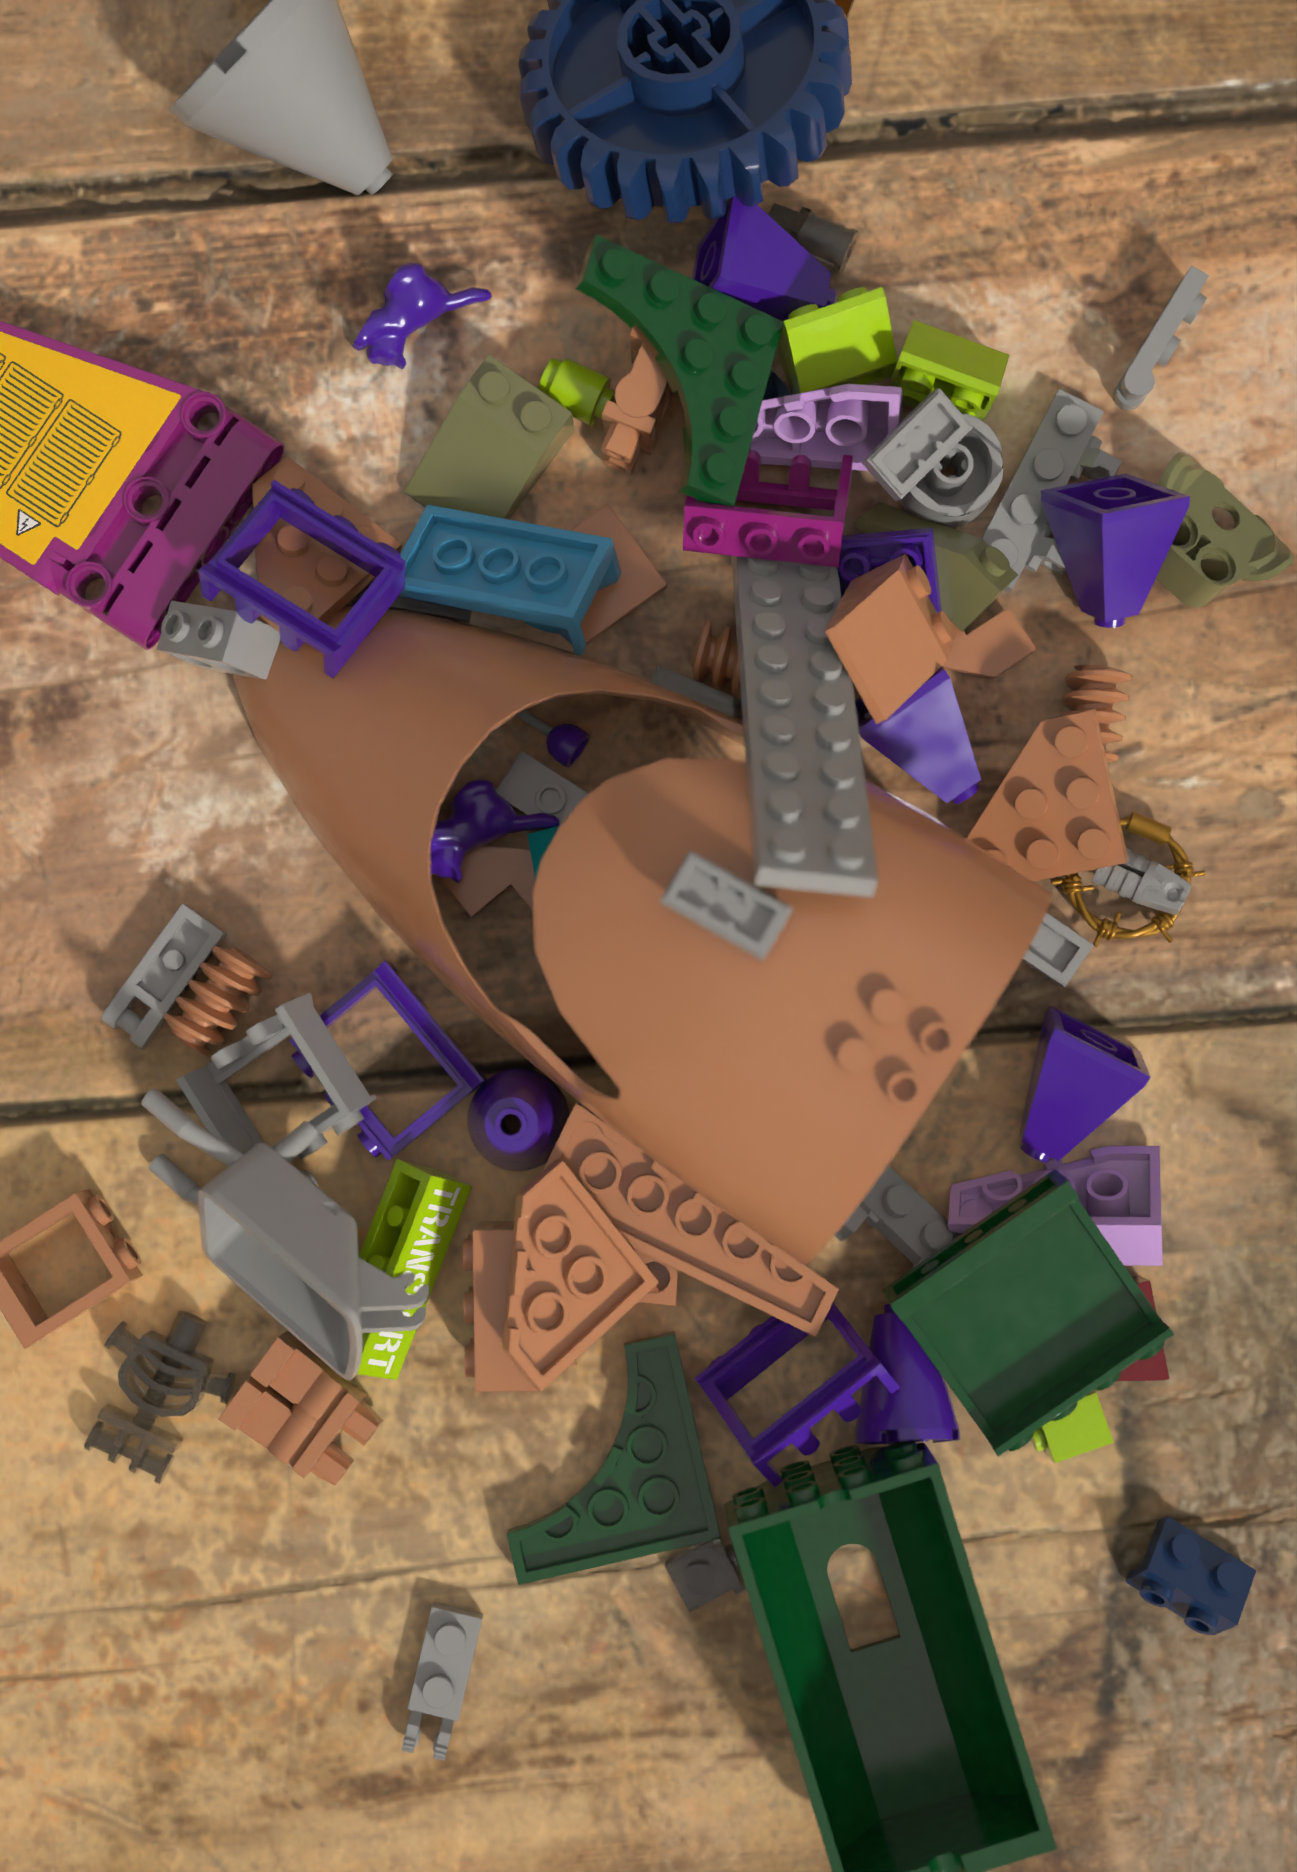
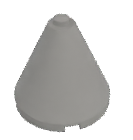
M270 0L168 109L188 128L356 195H359L365 189L371 195L375 194L393 174L387 168L393 158L338 0Z

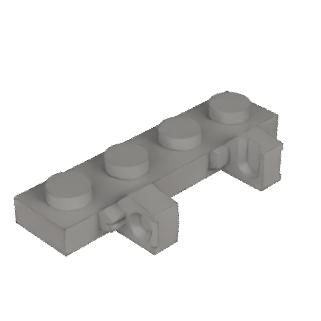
M1058 389L981 538L989 546L999 549L1009 560L1010 567L1018 574L1004 590L1009 594L1024 568L1036 572L1039 565H1042L1060 575H1063L1066 571L1055 539L1048 538L1052 530L1049 525H1046L1048 519L1041 503V490L1065 486L1069 480L1076 482L1080 474L1092 480L1115 476L1122 462L1099 449L1103 441L1092 436L1104 411L1061 389Z
M887 1165L869 1192L834 1236L841 1242L852 1235L865 1221L869 1226H874L915 1267L961 1234L949 1231L948 1221L897 1172Z

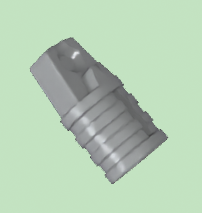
M1126 848L1129 859L1127 863L1096 870L1092 883L1101 885L1111 892L1114 891L1124 898L1127 897L1134 903L1173 915H1177L1181 910L1192 884L1159 862L1151 861L1145 858L1146 856L1132 852L1129 848Z

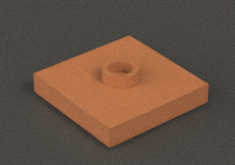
M608 503L569 530L612 538L621 569L618 582L596 592L580 624L586 646L667 588V583Z

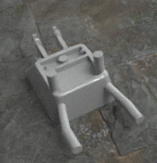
M154 1088L144 1096L141 1104L178 1137L183 1138L228 1166L201 1188L164 1154L155 1157L149 1165V1170L184 1201L199 1205L201 1243L208 1259L338 1375L348 1381L357 1375L362 1356V1333L411 1331L423 1324L426 1317V1308L420 1306L428 1298V1285L421 1286L417 1293L409 1295L405 1292V1289L414 1282V1273L409 1272L393 1278L359 1258L357 1224L353 1216L316 1186L317 1181L308 1171L302 1170L300 1172L290 1163L318 1138V1132L310 1123L303 1121L275 1148L261 1142L244 1154L196 1124L194 1120L158 1089ZM420 1307L411 1317H407L402 1313L405 1309Z

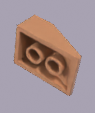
M906 554L851 580L825 630L876 724L887 720L948 661L954 644L952 640L955 639V631L950 619L944 611L937 613L928 596L931 594V587L926 574L919 565L913 567Z

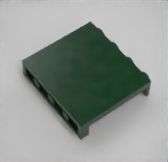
M1056 1169L882 1289L890 1306L900 1320L905 1323L987 1438L998 1457L1007 1450L1015 1451L1025 1446L1032 1439L1034 1432L1050 1420L1058 1421L1074 1411L1079 1400L1094 1390L1100 1391L1113 1385L1119 1379L1122 1370L1137 1360H1146L1156 1355L1164 1347V1341L1174 1335L1170 1327L1159 1317L1078 1200L1080 1197L1073 1187Z

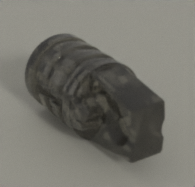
M777 203L773 204L768 215L825 268L829 267L837 274H841L844 271L859 236L858 230L854 228L849 229L845 225L833 222L832 219L826 216L822 217L820 213L803 206L800 212Z

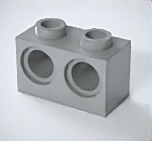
M171 601L168 613L162 622L161 635L156 650L203 669L266 680L279 646L280 633L270 625L259 620H255L253 624L248 623L234 610Z

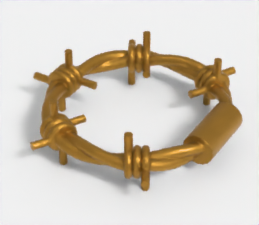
M1134 811L1129 817L1120 818L1121 826H1125V830L1163 846L1165 843L1168 844L1175 864L1164 865V867L1169 870L1175 869L1174 873L1191 883V877L1205 876V871L1193 872V863L1189 862L1183 848L1170 835L1172 827ZM1078 873L1065 875L1063 879L1051 880V885L1063 884V893L1068 895L1073 907L1083 916L1088 925L1097 932L1093 942L1094 947L1098 946L1101 937L1111 941L1112 939L1122 940L1148 937L1161 933L1169 943L1173 941L1167 931L1174 927V921L1179 916L1181 910L1177 915L1157 910L1159 914L1152 917L1151 923L1136 930L1118 927L1122 914L1120 912L1116 913L1112 922L1107 918L1101 920L1087 910L1081 892L1094 890V885L1082 886V877L1078 876Z

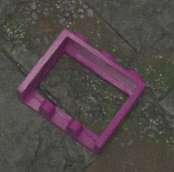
M749 449L736 500L833 510V517L707 504L687 495L684 507L683 551L839 567L849 501L853 455H843L838 490L809 487L811 460L805 455H797L792 459L788 484L760 482L761 457L757 451Z

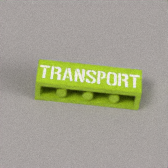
M396 1159L360 1251L359 1258L393 1278L409 1272L414 1273V1282L405 1289V1292L409 1295H414L421 1286L428 1285V1298L420 1306L426 1307L472 1186L439 1169ZM420 1307L405 1309L402 1313L407 1317H411ZM417 1329L411 1331L362 1333V1356L357 1374L397 1380Z

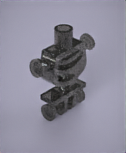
M179 1311L167 1337L151 1330L139 1339L126 1329L128 1324L125 1321H122L105 1342L104 1347L111 1349L114 1346L127 1356L119 1369L118 1382L130 1401L139 1407L138 1412H136L135 1416L111 1404L101 1408L97 1418L119 1428L120 1431L117 1435L104 1429V1422L98 1420L87 1437L84 1449L91 1451L94 1447L109 1454L107 1461L114 1464L122 1455L132 1460L128 1471L136 1474L139 1469L155 1476V1483L159 1485L162 1483L173 1462L174 1455L172 1454L180 1448L184 1439L154 1425L155 1419L158 1416L186 1415L201 1403L205 1393L221 1397L220 1402L227 1404L234 1388L235 1373L229 1372L227 1377L211 1373L214 1360L195 1351L207 1325L205 1320L192 1313ZM146 1359H147L153 1366H155V1367L158 1368V1369L155 1371V1370L148 1364V1362L146 1361ZM135 1374L141 1381H143L147 1386H149L147 1392H145L138 1384V1382L135 1379ZM175 1377L196 1378L194 1383L176 1382ZM167 1395H191L187 1403L171 1404L164 1402L167 1399ZM131 1435L141 1438L137 1449L127 1445ZM153 1444L170 1453L164 1457L151 1451L150 1448Z

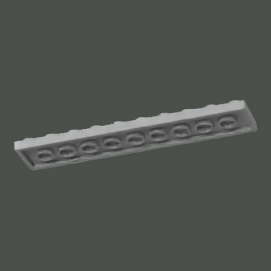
M731 556L755 885L873 897L878 876L853 683L825 632L842 599L838 568Z

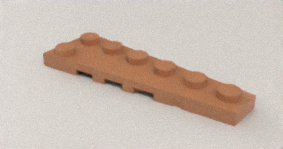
M575 1103L543 1171L556 1159L563 1160L632 1248L808 1334L817 1336L839 1290L836 1285L809 1266H804L688 1187L584 1106Z

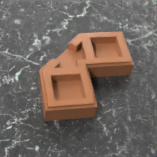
M1008 607L967 635L951 621L955 631V639L952 640L954 644L948 661L942 667L948 670L972 674L975 677L993 680L1035 652L1037 648Z
M479 846L466 854L461 868L462 880L459 884L451 878L439 877L472 918L511 885L533 911L532 891L535 884V875L531 853L528 849Z

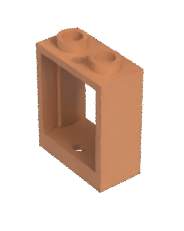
M89 1189L74 1193L0 1241V1310L24 1349L45 1339L143 1276L138 1268V1265L141 1264V1259L137 1250L127 1238H119L110 1223L114 1220L110 1207L99 1194L93 1196ZM73 1213L113 1277L48 1318L9 1253Z

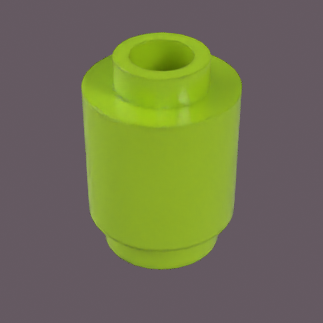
M551 358L538 386L539 390L572 412L573 418L588 425H592L597 417L602 419V412L607 400L614 402L615 391L609 389L610 377L568 358H565L563 362Z

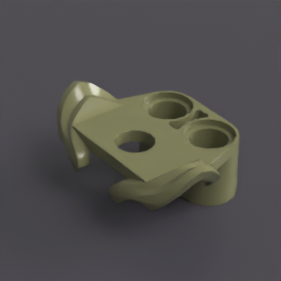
M1178 452L1172 458L1161 476L1159 485L1190 496V503L1156 579L1178 600L1190 607H1204L1225 588L1240 580L1244 582L1268 580L1283 572L1293 563L1295 558L1292 552L1274 534L1267 522L1260 516L1254 515L1224 487L1221 479L1202 468L1183 452ZM1213 508H1223L1233 516L1235 522L1233 530L1222 529L1214 522L1212 517Z

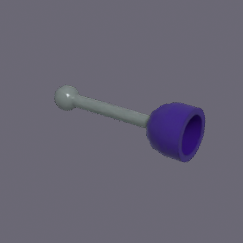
M525 709L516 714V716L547 736L546 745L549 754L566 768H570L577 761L589 742L590 734L576 725L562 724L552 728Z

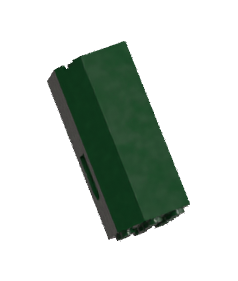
M910 1440L861 1451L858 1445L843 1447L829 1454L830 1460L811 1466L808 1460L782 1467L780 1469V1477L783 1482L777 1487H774L767 1480L758 1486L733 1494V1500L724 1504L727 1527L832 1872H985L1056 1850V1843L937 1460L927 1445ZM847 1544H859L868 1548L876 1557L899 1635L850 1650L828 1578L827 1566L831 1555L838 1548Z

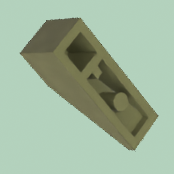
M881 502L866 511L853 523L863 534L933 528L941 608L961 631L979 617L1018 576L1010 567L1007 557L999 549L989 546L983 539L942 524L923 520L909 512Z

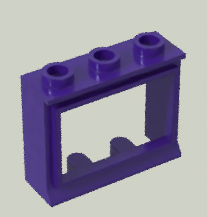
M273 480L271 489L211 561L199 569V577L204 598L212 601L220 590L225 591L235 598L236 612L244 621L253 624L261 614L279 625L280 640L287 648L297 651L306 642L324 654V673L334 678L405 588L406 561L390 545L383 542L375 543L359 533L354 524L340 515L332 516L316 506L313 500L303 491L296 488L289 489ZM280 518L376 577L336 629H333L239 570V567Z
M384 961L371 974L322 1013L320 1018L327 1028L330 1027L375 988H378L458 1085L396 1137L390 1133L368 1105L360 1110L364 1119L357 1123L362 1129L357 1133V1137L374 1157L377 1158L382 1153L387 1160H390L481 1086L487 1078L482 1072H478L460 1051L461 1047L448 1032H445L427 1011L428 1007L416 993H412L396 973V967L391 962ZM291 1038L289 1041L297 1050L291 1055L293 1060L309 1078L316 1075L294 1039ZM326 1092L324 1096L328 1103L333 1106L334 1103Z
M834 1302L823 1323L830 1319L857 1354V1357L756 1438H753L728 1399L809 1334L771 1316L764 1323L754 1327L748 1336L728 1352L714 1359L708 1368L695 1377V1380L717 1409L750 1458L752 1464L774 1487H777L783 1480L770 1460L791 1443L803 1455L813 1454L819 1448L820 1442L810 1428L833 1409L845 1422L857 1419L862 1409L852 1394L874 1376L880 1379L891 1394L900 1388Z

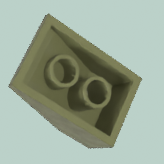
M488 354L458 395L404 492L425 508L427 505H433L510 520L573 433L572 412Z

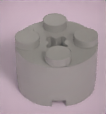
M969 414L962 415L973 428L899 500L907 512L923 520L942 524L953 529L971 522L984 511L1000 486L1003 477L1002 449L998 437L986 423ZM949 465L957 470L955 475L949 477L944 476L940 472L941 469L945 470Z

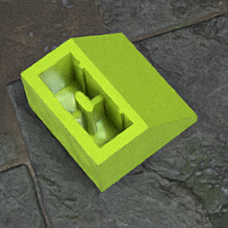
M865 287L852 289L839 296L837 303L819 309L816 304L806 305L790 313L789 319L783 321L778 357L793 395L845 384L870 385L892 377L897 364V356L886 296L882 287L868 292Z
M913 320L889 386L901 387L904 391L903 404L912 408H916L933 390L940 388L960 413L969 414L984 421L999 392L1010 355Z

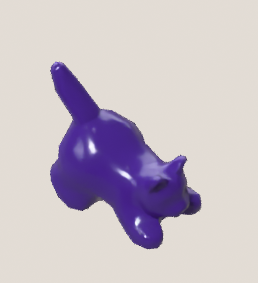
M406 263L398 267L383 293L385 306L372 311L352 347L360 351L368 346L366 356L372 364L394 365L399 369H403L407 364L403 353L408 336L417 329L429 324L443 313L470 304L488 301L492 298V294L487 289L475 287L450 293L440 281L429 276L422 265Z
M482 779L469 781L453 799L451 817L446 820H437L431 842V874H436L443 878H451L459 884L462 880L461 868L468 852L498 840L509 833L556 827L560 824L559 819L556 816L542 812L519 816L510 803L497 794L492 782Z

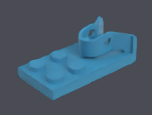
M427 505L400 553L402 559L406 561L405 588L399 596L522 620L536 629L548 633H559L573 646L575 655H581L586 647V642L580 624L596 592L618 582L621 569L612 538Z

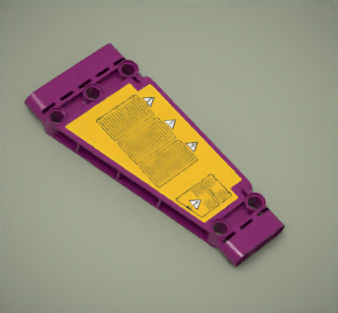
M0 321V558L58 596L60 594L143 649L149 650L159 642L162 622L168 613L171 601L185 603L200 582L199 569L209 563L229 539L252 504V484L280 462L285 449L284 443L225 406L212 393ZM205 414H219V421L214 428L208 431L198 430L199 420ZM162 496V505L156 513L142 515L143 503L149 497ZM104 579L105 589L103 594L97 599L87 600L85 597L87 586L93 580Z

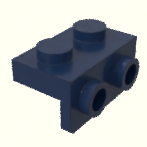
M1166 1516L1157 1522L1142 1565L1129 1571L1126 1583L1140 1591L1139 1594L1145 1601L1158 1607H1166L1184 1618V1623L1192 1630L1205 1635H1216L1238 1625L1256 1570L1171 1517Z

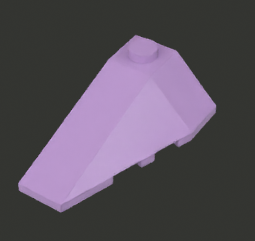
M845 384L764 400L761 404L750 449L760 454V464L791 466V461L795 456L805 455L811 460V467L841 469L843 455H853L852 470L868 471L861 462L902 422L904 391L901 387Z
M1106 1146L1090 1150L1089 1158L1063 1164L1062 1160L1057 1161L1053 1159L1049 1160L1048 1163H1044V1169L1021 1175L1009 1170L951 1185L948 1228L951 1232L962 1234L1056 1169L1068 1180L1080 1197L1078 1200L1123 1265L1163 1266L1160 1146Z

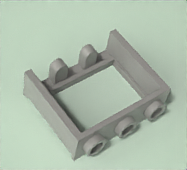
M310 993L282 1004L275 1009L277 1015L246 1031L248 1036L241 1041L213 1054L210 1057L212 1061L209 1064L176 1080L207 1131L244 1154L256 1144L265 1142L226 1080L290 1035L334 1103L333 1106L308 1122L318 1132V1138L299 1154L301 1160L328 1143L323 1134L332 1128L337 1135H340L362 1121L364 1117L360 1110L377 1099L374 1094L371 1096L368 1094L318 1015ZM280 1142L272 1146V1148H275Z

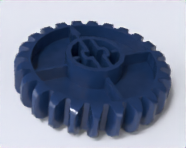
M547 0L549 10H541L532 16L527 27L530 41L521 48L518 67L522 79L519 85V97L526 125L532 133L538 155L546 164L555 166L558 180L568 189L580 190L585 187L589 203L600 209L611 207L622 198L626 218L641 220L649 215L654 206L663 207L667 223L683 222L687 218L689 208L692 206H701L705 217L709 219L724 217L726 213V199L735 196L743 205L755 206L764 201L762 183L767 180L778 187L791 185L799 178L797 159L805 162L819 159L826 150V133L839 127L845 114L844 96L849 93L852 85L848 20L842 7L835 5V0Z

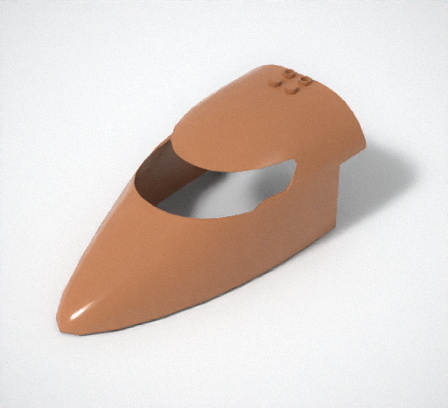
M346 604L325 624L336 629L355 604ZM389 608L334 678L324 673V654L306 642L297 651H293L287 648L281 640L266 680L232 674L261 751L313 834L377 915L436 977L514 1049L616 1132L688 1187L804 1266L838 1232L901 1147L1007 986L1038 932L1052 899L1051 892L958 834L936 818L866 780L878 876L873 897L755 885L746 763L732 759H662L609 778L584 797L557 830L541 859L532 895L534 949L560 1013L620 1088L618 1099L600 1092L582 1080L529 1028L498 1009L470 972L443 923L431 881V842L440 806L461 767L492 731L522 710L554 698L605 694L654 701L745 747L743 721L638 676L587 657L575 655V653L506 632L418 612ZM258 617V618L256 619V620H259V621H261V622L267 624V623H266L264 620H262L260 617ZM690 850L793 908V913L764 962L661 905V898Z

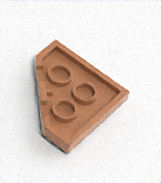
M288 456L252 484L253 509L271 489L273 480H276L289 489L296 488L303 491L313 500L316 506L330 515L345 517L354 524L359 533L375 543H386L399 554L401 553L402 543ZM281 518L255 548L257 581L324 623L376 578ZM260 614L259 617L280 633L279 625Z
M1095 708L1045 719L1039 723L966 838L1032 881L1124 864L1129 860Z
M556 1159L516 1195L502 1349L532 1386L541 1392L659 1283L563 1160Z

